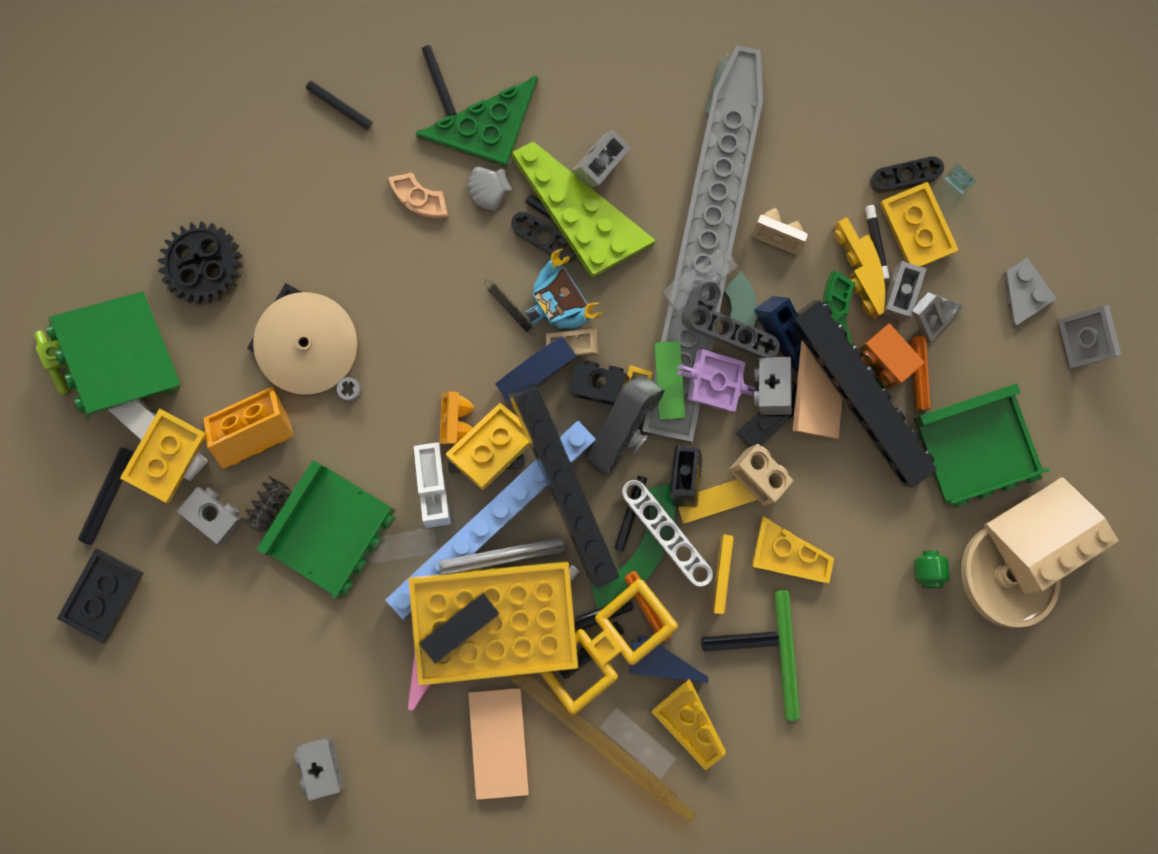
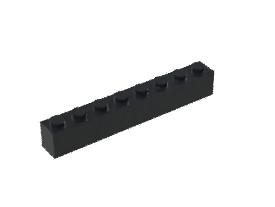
M821 300L812 301L790 317L788 321L902 485L914 488L937 470L933 464V456L928 450L921 447L918 442L920 441L918 434L912 428H908L904 422L906 418L902 411L892 405L889 392L884 387L879 386L875 380L877 376L873 369L868 365L865 366L861 360L862 354L855 345H851L846 338L847 332L844 327L839 323L836 324L831 316L833 314L831 308L825 302H821Z
M531 383L509 393L508 396L589 581L597 589L620 578L538 386Z

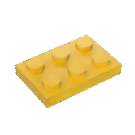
M928 182L882 200L879 203L907 263L923 267L959 251Z
M499 403L445 455L481 490H484L530 444L518 417L502 403Z
M159 409L120 478L163 502L170 503L208 434Z

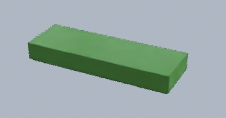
M680 341L654 343L656 384L665 390L663 397L658 403L659 420L685 419L683 376L677 375V371H682L678 370L679 365H682Z

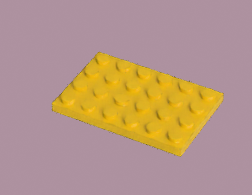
M568 561L467 571L448 575L438 574L409 577L418 685L578 668ZM484 592L498 610L499 615L434 664L420 646L419 641Z

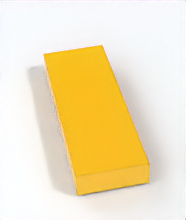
M736 479L698 492V506L695 508L677 506L682 523L685 524L756 501L757 499Z
M723 534L720 537L711 609L713 613H725L734 540L732 535Z

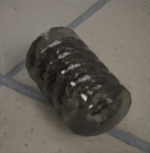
M270 475L267 476L272 480V483H262L266 492H256L261 500H251L255 509H245L249 518L240 517L239 519L258 532H267L270 526L268 523H273L276 519L273 514L278 515L281 511L279 505L284 506L287 501L284 496L289 497L293 492L286 484Z

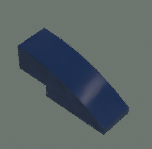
M561 336L521 363L496 382L495 385L507 402L512 404L508 396L509 393L531 383L538 387L573 361L577 355L564 337Z

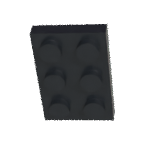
M95 549L57 619L101 643H106L144 572L100 549Z

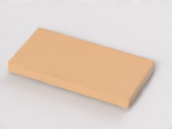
M802 341L792 431L839 439L843 398Z
M521 687L468 692L476 800L529 795Z

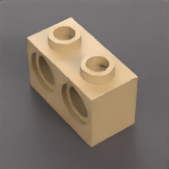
M756 444L747 448L728 470L763 506L775 503L794 480L788 475V471L783 466L778 465L770 457L771 455L766 448ZM751 459L755 462L756 469L752 467ZM769 478H771L774 483L773 487L769 483Z

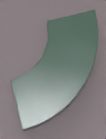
M740 272L724 289L723 293L729 300L731 308L730 318L754 327L757 317L754 311L757 308L756 296L750 282ZM740 331L738 338L742 343L745 340V333Z

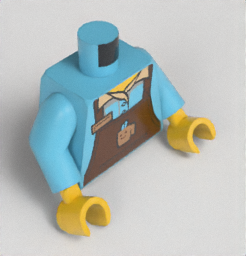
M563 249L556 250L551 254V260L541 270L533 286L534 292L532 296L537 305L525 312L532 325L546 318L551 327L577 329L591 321V319L603 316V312L596 314L593 312L594 307L599 305V303L587 304L564 266L560 268V265L566 264L570 260L569 256L565 257L562 261L559 259V253Z

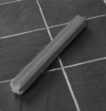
M561 538L441 560L439 562V570L442 575L560 554L565 551V544Z

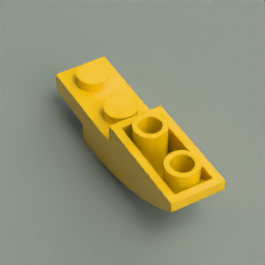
M846 217L837 222L833 228V234L837 243L845 248L849 264L856 268L849 275L850 279L856 283L853 291L859 293L863 300L862 307L865 313L871 315L874 320L884 313L885 284L880 259L869 234L859 239L849 219Z

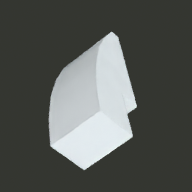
M440 443L414 446L418 494L420 496L422 520L425 528L451 525Z

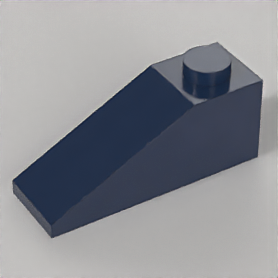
M772 296L755 308L754 311L764 331L778 339L780 344L779 350L785 357H791L792 366L798 373L802 339L788 321L797 312L790 298Z
M638 636V641L632 640L631 650L634 652L651 637ZM660 644L635 665L629 664L628 669L629 674L679 680L690 679V681L704 683L709 681L708 676Z

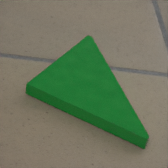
M532 76L529 80L519 85H513L487 100L484 99L467 107L466 110L443 118L423 130L420 129L416 132V137L507 167L534 94L538 76Z

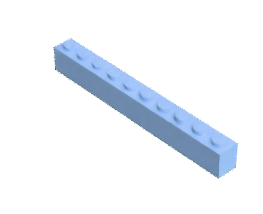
M579 421L560 437L571 464L588 450L596 440ZM537 460L527 467L410 577L441 574L439 570V562L441 560L476 554L548 487ZM408 579L386 599V602L402 619L412 614Z

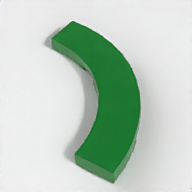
M834 270L831 271L827 280L822 302H825L833 312L832 318L836 324L839 323L844 327L847 332L846 338L852 345L851 334L847 327V315L849 314L852 291L856 283Z
M671 483L649 488L648 491L674 522L675 506L672 505L669 495ZM649 506L648 520H654L657 516V510L653 506ZM663 526L659 532L660 537L665 541H669L672 536V528ZM647 528L634 555L618 570L620 578L597 589L591 583L597 609L608 605L628 588L624 580L628 573L636 571L640 579L645 582L661 562L665 551Z

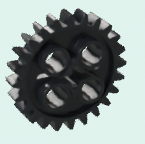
M203 221L200 222L199 228L191 222L190 230L180 226V235L171 232L174 240L165 239L164 242L169 246L168 249H160V252L165 255V258L158 259L159 263L165 265V267L158 270L161 274L166 275L162 282L170 284L167 289L172 293L176 291L175 296L179 299L185 296V301L191 303L194 299L195 303L201 305L204 298L207 303L211 304L212 296L220 301V293L222 291L229 295L230 291L227 287L229 285L237 286L233 278L242 276L236 271L237 268L243 267L242 263L236 261L243 257L240 252L236 251L240 246L236 242H232L234 238L230 234L225 235L226 231L222 227L217 230V226L213 223L209 225L208 229ZM215 243L214 251L206 253L207 246ZM190 249V255L182 259V252ZM220 257L223 258L221 261H215V260L219 259ZM220 267V274L215 278H211L212 270ZM195 273L194 281L186 283L187 276Z

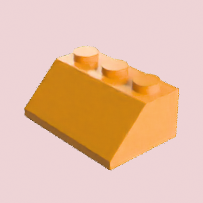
M274 386L203 418L205 433L208 434L206 437L207 447L222 469L236 465L242 460L254 454H260L265 449L278 443H283L294 436L291 422Z

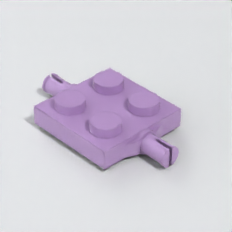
M698 349L693 368L683 365L678 367V370L682 371H677V375L690 378L687 397L689 401L728 412H736L740 395L746 394L753 397V391H756L755 386L744 384L743 373L746 362Z

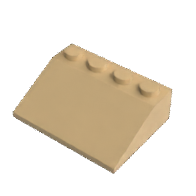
M1063 477L984 524L1024 594L1045 590L1119 541L1106 518Z

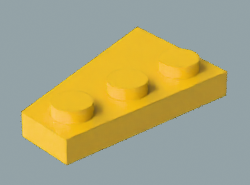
M761 517L751 567L830 583L834 563L832 556L778 526L768 518Z
M690 679L651 711L705 771L724 757L726 750Z

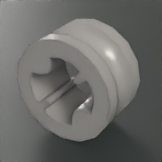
M351 377L341 379L336 387L338 395L346 401L358 399L362 391L359 382ZM347 383L350 386L352 383L355 385L353 387L354 393L351 396L348 393L346 396L343 394L346 390L344 385Z
M637 429L627 449L631 448L633 450L632 453L635 455L648 436L641 435L640 430Z

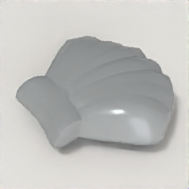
M476 167L473 169L468 181L469 192L473 201L478 206L490 211L497 210L505 194L513 191L504 169L495 172L482 167Z

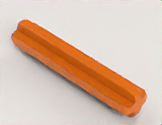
M918 335L911 338V348L925 363L913 372L915 409L926 411L931 408L927 341L925 336Z
M632 571L624 577L628 587L640 579L636 571ZM638 592L634 597L654 633H657L665 625ZM671 634L668 638H666L663 642L669 640V639L672 637V634Z

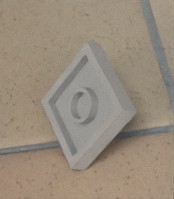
M1109 305L1058 319L1070 369L1122 356Z

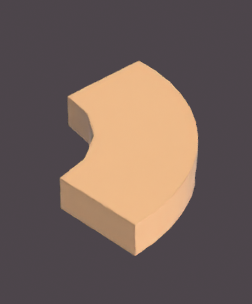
M413 172L388 178L394 194L410 211L428 218H448L443 191H431L423 188L416 181Z

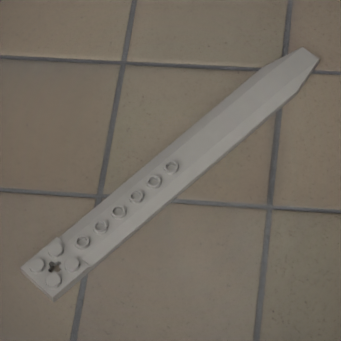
M736 45L713 92L661 342L680 341L682 365L690 368L694 366L697 350L711 351L714 339L686 328L682 323V313L691 289L694 285L701 282H714L720 287L721 297L716 308V312H720L763 104L761 50ZM706 287L702 290V297L705 300L709 298V290ZM697 311L693 314V322L696 325L700 322V314ZM656 369L653 376L654 383H656ZM683 376L685 419L659 420L657 404L645 414L642 428L643 433L690 443L693 442L700 403L687 400L690 378Z

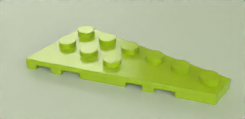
M534 141L512 152V159L591 278L654 245L656 241Z

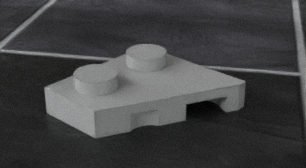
M1025 258L1003 273L1005 285L1008 288V304H1011L1013 317L1011 324L1013 327L1056 300V297L1028 258Z
M928 292L922 299L917 301L911 311L922 336H925L927 341L932 342L963 306L953 300Z

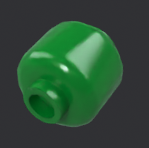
M938 550L922 551L923 556L914 559L915 581L922 584V588H943V583L950 580L948 558L939 555Z

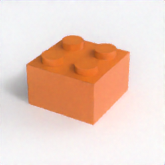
M890 323L858 348L862 354L861 360L865 366L868 365L873 369L878 382L888 390L902 383L925 363Z

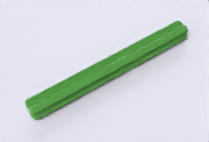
M779 590L775 591L774 596L785 719L787 721L800 720L790 596L789 591Z

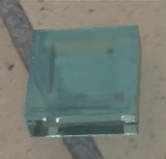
M959 164L945 176V179L961 194H964L976 182Z

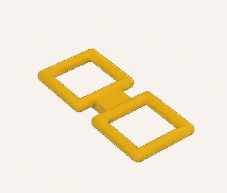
M636 580L596 614L595 620L603 629V632L591 640L582 629L575 632L576 645L580 642L605 676L576 701H573L551 671L539 672L571 715L577 714L618 679V674L609 664L617 655L621 653L630 665H635L677 630L678 624L643 580ZM639 592L665 626L633 652L608 618Z

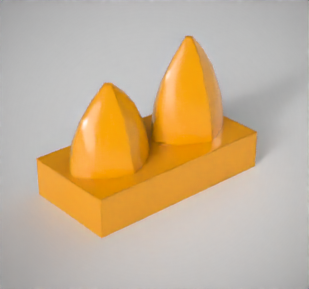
M449 391L442 394L440 445L457 444L473 428L464 422L458 421V418L468 415L475 408L468 399L459 396V392Z

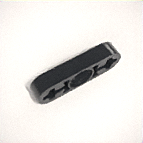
M931 156L879 168L872 175L870 185L875 192L886 193L921 185L926 182H933L942 175L944 164L939 158ZM929 164L931 168L936 167V171L933 173V175L931 171L923 172L920 175V171L925 170L929 166ZM901 170H911L913 180H903L900 175ZM894 174V179L889 180L885 186H883L882 182H877L880 175H882L883 179L891 178Z
M518 212L512 218L513 232L549 255L560 249L556 245L554 250L550 249L555 244L556 238H559L558 244L560 246L566 247L569 245L561 232L527 212ZM524 219H526L527 225L532 229H534L535 225L538 226L534 230L532 237L529 236L531 234V230L527 229L526 227H523L521 230L518 229V220L523 222ZM541 231H548L552 238L550 242L542 244L537 240V235ZM570 247V251L572 253H566L563 256L561 255V251L559 253V259L562 261L565 257L569 256V262H571L575 259L576 254Z

